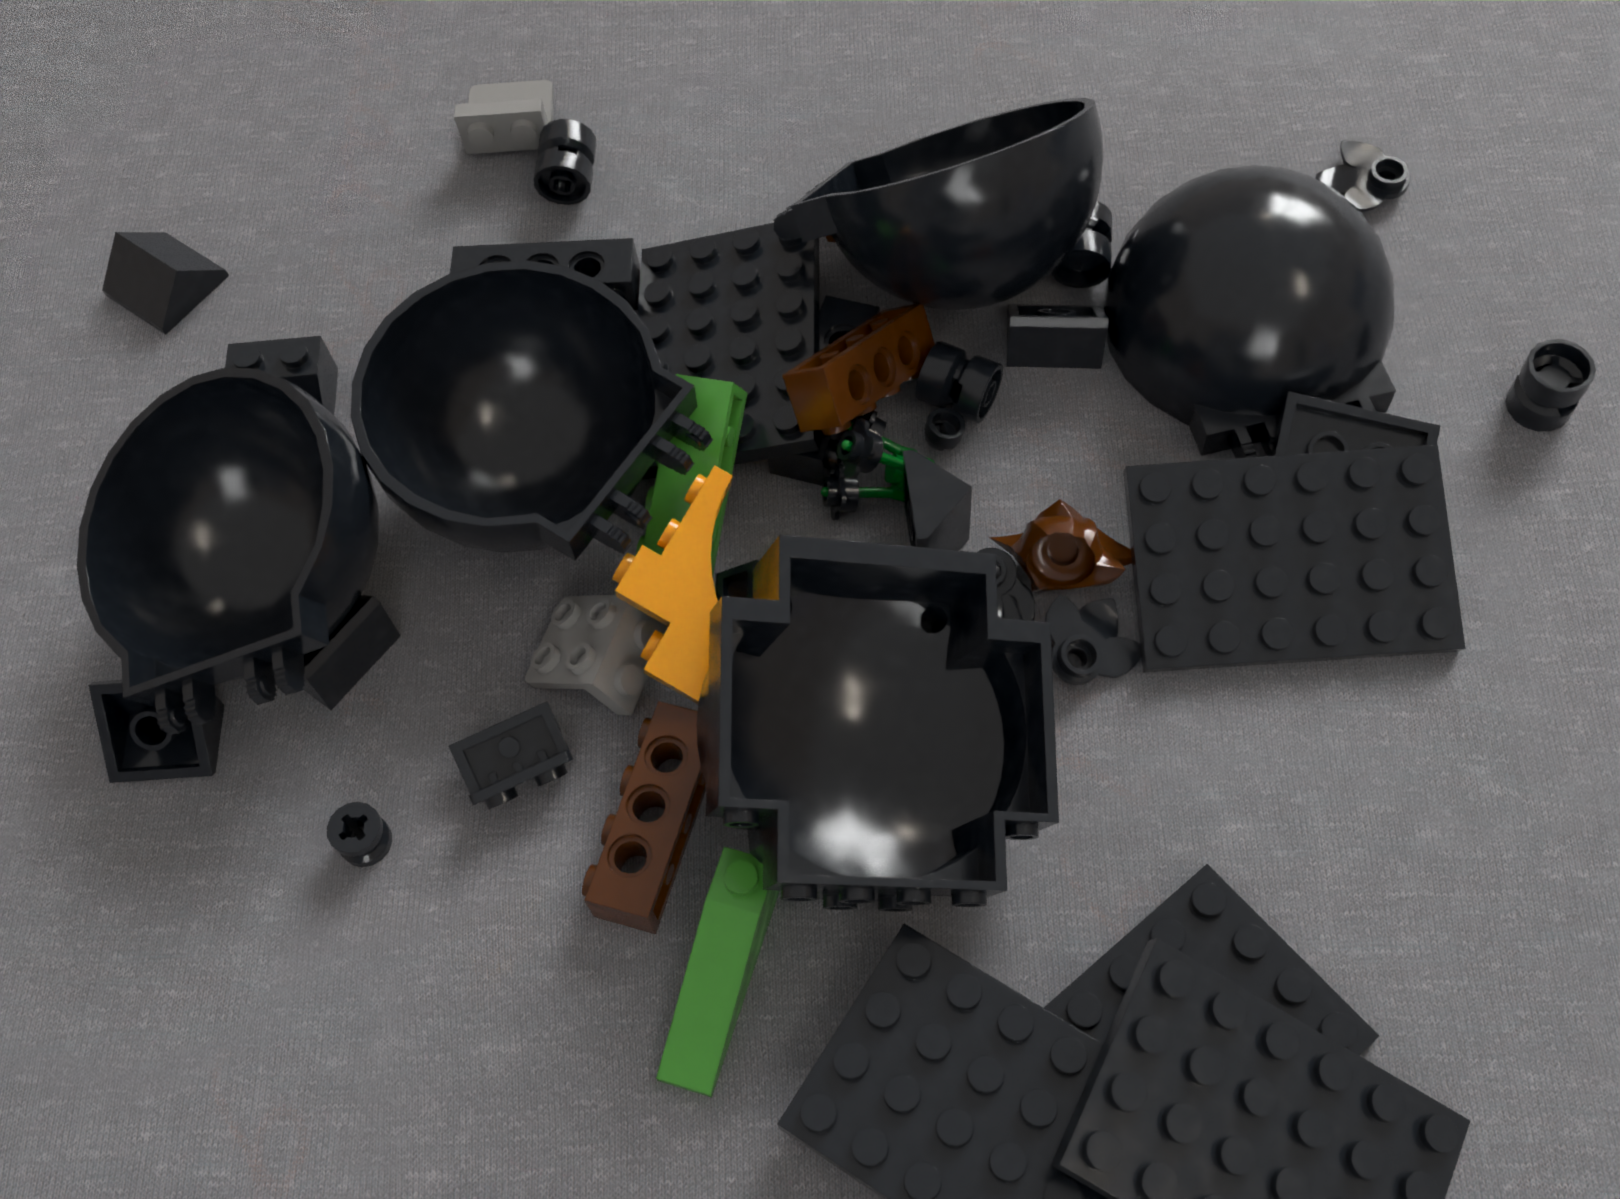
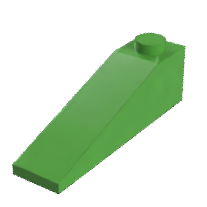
M728 847L723 848L704 903L656 1077L657 1081L711 1098L780 892L777 890H763V864L752 854Z

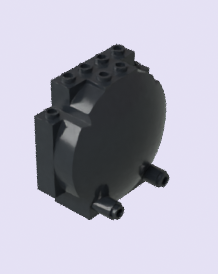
M779 534L753 569V598L722 596L710 611L709 668L701 689L696 724L699 759L706 782V816L722 817L724 826L748 830L750 853L763 864V890L781 891V900L806 902L822 899L823 909L853 910L857 909L860 903L878 901L879 911L905 912L911 911L912 905L931 904V896H949L952 898V906L982 907L987 905V897L1007 891L1006 839L1039 838V830L1059 823L1050 622L998 618L996 554Z

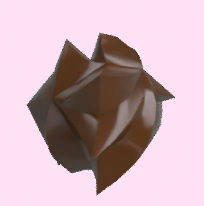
M1061 499L1042 511L1035 520L1027 523L1024 533L989 537L1013 555L1029 577L1031 591L1103 586L1115 581L1126 570L1124 566L1132 564L1131 549L1103 533L1096 527L1094 521L1090 518L1082 517Z

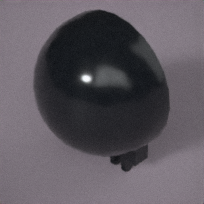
M1070 98L1022 107L951 127L880 154L848 162L825 181L816 185L811 191H808L796 203L787 207L782 213H779L774 219L773 231L784 241L802 238V241L806 242L832 235L837 246L848 261L865 278L887 293L907 302L936 309L962 310L986 307L1011 299L1035 286L1052 273L1072 252L1091 219L1098 198L1103 168V136L1095 101L1088 98Z
M1251 165L1220 169L1189 180L1163 196L1151 206L1127 234L1112 265L1106 283L1104 312L1108 317L1106 339L1109 351L1124 378L1150 404L1189 426L1201 456L1231 449L1235 458L1257 457L1252 444L1261 442L1267 456H1271L1283 398L1288 391L1378 412H1387L1396 392L1382 363L1394 325L1393 274L1379 236L1361 211L1336 189L1307 174L1282 167Z
M527 260L486 263L450 273L417 290L383 319L365 345L352 381L351 420L359 449L365 463L389 499L422 527L465 547L501 553L535 551L553 547L576 561L594 538L609 548L624 554L633 542L622 529L615 527L614 524L607 521L614 513L632 525L644 529L653 517L643 505L635 502L630 496L634 493L648 468L656 460L671 470L673 469L681 475H686L695 463L690 458V455L670 442L671 439L676 437L699 451H705L713 441L709 431L689 419L690 415L697 408L695 386L661 366L650 332L630 304L601 281L568 267Z
M221 368L192 376L161 394L129 424L108 452L91 486L79 527L77 572L82 602L95 631L114 653L121 658L123 698L155 707L158 716H156L158 719L157 724L160 725V729L170 736L186 731V727L189 726V720L195 726L214 721L213 718L216 717V710L214 708L216 705L215 685L244 678L246 681V693H248L249 699L251 698L257 705L275 700L274 697L277 696V689L285 693V696L302 691L305 686L304 656L311 651L329 645V636L340 627L355 607L372 572L378 547L379 510L369 468L345 426L331 412L299 386L259 369Z

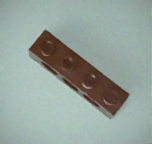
M912 304L882 310L782 375L800 432L822 430L823 435L843 432L852 426L850 420L854 417L875 410L877 408L875 402L900 392V384L919 377L924 361L931 348L935 345L924 305Z
M658 701L652 718L646 717L641 725L638 735V748L641 749L635 765H628L623 773L620 783V796L623 797L616 815L610 814L605 821L601 835V844L604 846L598 864H591L588 868L582 885V895L585 896L584 901L596 918L652 934L657 933L706 792V782L702 773L697 747L696 724L698 711ZM678 759L682 761L680 766L672 772L658 771V767L666 760ZM661 807L665 809L662 816L653 822L639 820L642 813L648 808ZM634 856L647 858L645 865L635 873H624L621 871L623 864L629 858Z

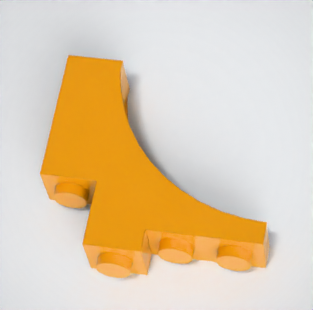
M714 465L707 478L698 474L684 498V501L690 504L689 509L681 522L674 518L671 519L657 543L659 547L664 549L662 554L659 555L642 545L636 556L629 552L626 553L612 577V580L619 583L615 589L617 598L668 627L664 634L655 630L640 655L641 658L648 661L643 669L644 674L696 704L699 703L703 681L709 668L710 611L718 602L712 577V536L719 510L731 487L733 475Z

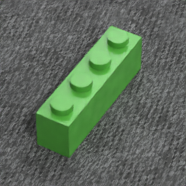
M676 374L695 386L697 408L690 415L689 419L709 431L713 441L705 451H699L676 437L671 439L670 442L690 455V458L695 463L686 475H681L655 460L658 466L655 486L650 487L645 503V508L653 518L647 524L645 535H642L638 541L636 554L642 545L659 555L662 554L664 549L659 547L657 543L671 519L674 518L681 522L689 509L690 504L685 502L684 498L698 474L707 478L714 465L732 475L747 398V392L734 382ZM729 491L722 502L712 536V577Z

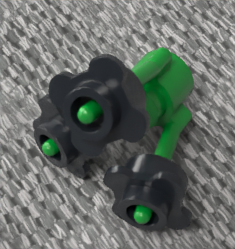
M875 410L852 419V426L841 436L836 450V456L842 460L843 464H836L835 472L823 480L821 489L822 500L825 507H831L832 520H839L840 512H855L859 498H891L904 502L903 451L914 450L917 452V450L901 446L884 437L883 434L887 422L876 417L878 412ZM883 449H885V450H887V451H889V452H891V453H893V454L890 455V454L884 453V452H883ZM879 463L886 465L884 477L886 482L892 484L891 487H859L857 476L860 472L870 473Z

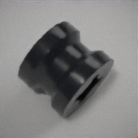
M352 802L345 804L335 811L327 825V838L331 846L353 866H373L381 861L390 850L392 832L379 813L367 803Z

